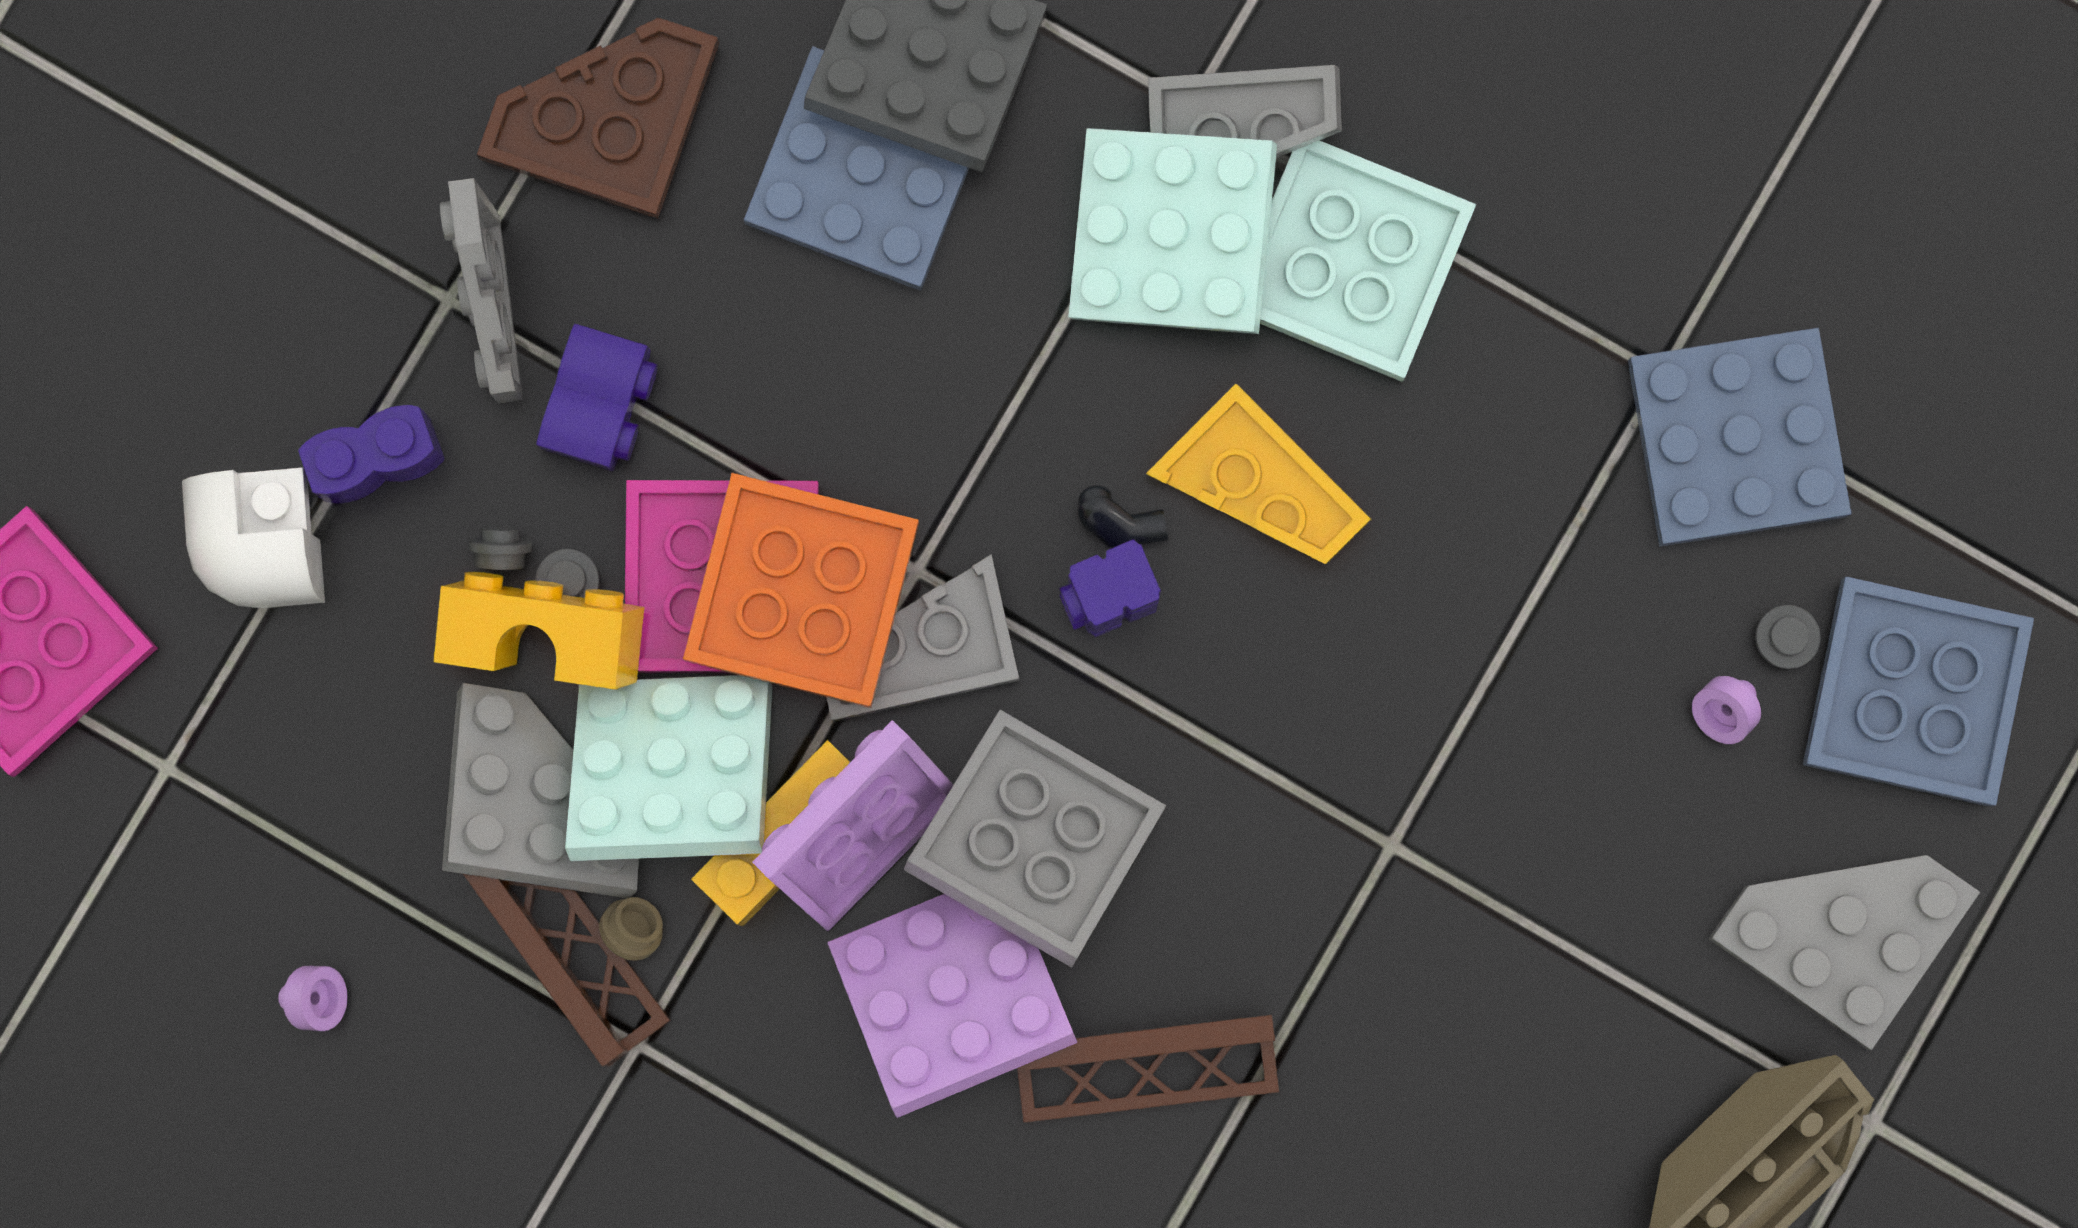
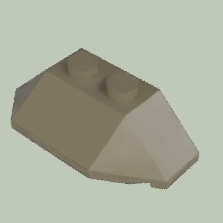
M1837 1055L1754 1073L1662 1162L1649 1228H1788L1845 1173L1860 1137L1863 1115L1869 1114L1874 1098L1847 1064Z

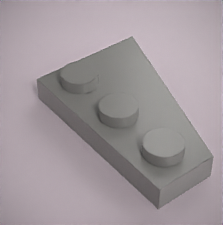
M1336 65L1148 78L1150 133L1270 140L1277 144L1276 158L1342 131L1340 69Z
M992 554L972 565V568L947 583L937 586L922 595L920 599L896 612L872 708L826 697L832 722L1019 681Z

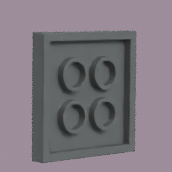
M846 0L805 95L804 109L983 173L1044 21L1047 4L1036 0Z

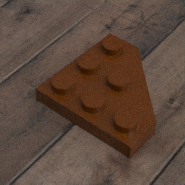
M661 18L645 23L635 28L636 32L604 48L600 45L555 67L556 71L524 87L520 84L498 95L477 156L482 161L658 219L720 43L719 39L716 36Z

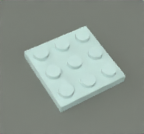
M1087 128L1068 317L1084 321L1259 334L1277 144L1270 140Z
M1320 140L1292 151L1271 204L1260 324L1403 382L1476 204Z
M741 675L639 679L637 683L618 689L579 684L565 849L570 861L761 854L765 829L772 684Z

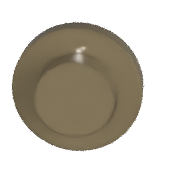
M630 897L617 900L607 907L600 918L599 931L603 942L614 954L621 958L633 961L643 960L654 953L662 940L663 923L661 915L654 905L642 898Z

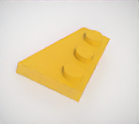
M1235 384L1146 473L1324 564H1327L1372 520L1238 384Z

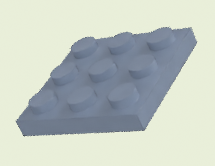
M812 46L744 218L745 225L921 291L969 168L805 110V95L824 53V50Z
M1819 328L1629 358L1628 366L1659 547L1840 519L1851 515Z
M1851 577L1842 578L1803 765L1988 807L1996 806L2034 618Z

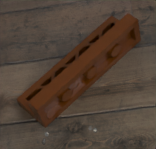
M463 874L602 1067L612 1065L671 1021L628 960L617 956L605 945L599 931V920L578 891ZM510 885L527 888L524 904ZM536 889L560 892L569 903L566 932L542 929L534 920L532 911ZM577 916L592 936L575 934ZM548 937L564 939L562 957ZM573 940L598 944L607 956L603 984L578 980L571 971L569 965ZM615 968L630 988L612 985ZM585 988L602 991L599 1008ZM611 992L636 996L652 1018L621 1039L607 1020Z
M1272 1015L1076 1038V1044L1017 1068L1023 1122L1279 1092L1273 1045L1275 1035ZM1259 1043L1264 1081L1237 1084L1217 1068V1065L1232 1046ZM1222 1047L1211 1062L1195 1051ZM1186 1052L1206 1068L1189 1090L1173 1091L1153 1075L1169 1053ZM1158 1055L1147 1070L1132 1059L1135 1057ZM1122 1059L1139 1072L1142 1077L1126 1097L1109 1099L1090 1084L1089 1081L1105 1061ZM1095 1062L1084 1077H1081L1068 1066ZM1059 1067L1078 1082V1085L1062 1105L1035 1108L1031 1070ZM1211 1073L1227 1084L1200 1088ZM1148 1080L1164 1092L1136 1096ZM1084 1088L1099 1099L1097 1101L1073 1103Z

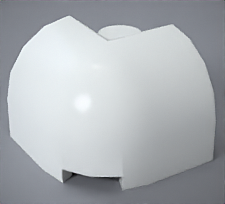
M304 468L237 473L234 470L201 474L182 480L186 546L194 573L209 591L237 606L254 608L325 603L320 539L311 534L308 481Z

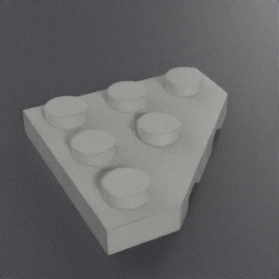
M474 178L448 181L450 201L440 202L441 223L445 240H452L454 251L459 256L463 277L457 278L459 302L463 316L469 315L471 325L475 326L480 350L474 351L479 387H489L490 395L498 403L523 400L500 215Z
M462 683L457 691L442 871L630 898L637 891L639 858L570 861L565 849L574 750L526 693Z
M1928 855L1744 886L1708 939L1866 1050H1872L1980 892Z

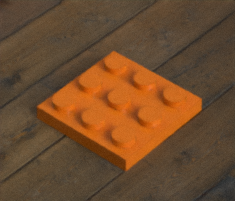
M731 473L683 660L872 708L919 520Z

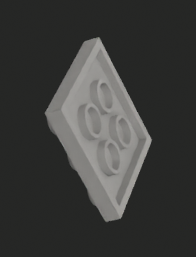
M999 710L908 858L904 871L1072 968L1162 815L1166 805L1004 711Z

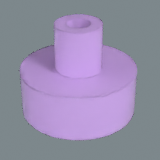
M1719 676L1713 678L1694 697L1692 713L1697 725L1707 736L1723 744H1735L1742 741L1757 726L1761 718V707L1756 697V689L1750 682L1729 676Z
M302 966L289 976L286 984L281 988L279 1004L284 1009L288 1021L297 1029L327 1031L334 1028L341 1021L347 1006L346 984L340 973L331 967Z

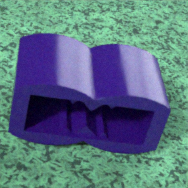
M574 323L561 360L556 383L543 417L536 445L542 450L610 471H614L618 458L628 461L632 454L639 429L638 424L630 422L631 414L637 398L648 400L658 369V364L649 362L651 354L649 347Z
M401 405L384 409L368 418L359 428L339 427L323 431L306 441L298 450L312 492L329 503H347L364 498L378 489L385 480L403 482L420 478L437 468L445 459L431 418L420 407L413 405Z

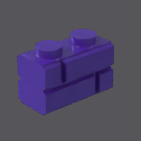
M1134 539L1107 550L1105 559L1095 555L1071 565L1070 573L1068 574V585L1059 588L1061 593L1059 597L1072 628L1075 630L1085 626L1088 634L1090 633L1095 638L1121 627L1122 619L1124 618L1131 623L1155 613L1161 593L1143 548Z

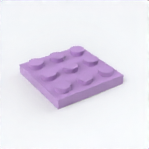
M892 720L883 730L874 731L860 743L855 752V758L836 777L828 778L816 787L809 798V805L790 824L778 827L768 836L762 846V853L752 863L825 930L829 931L923 836L953 784L919 746Z
M946 894L937 896L827 942L891 1108L897 1118L1077 1043L1039 948Z

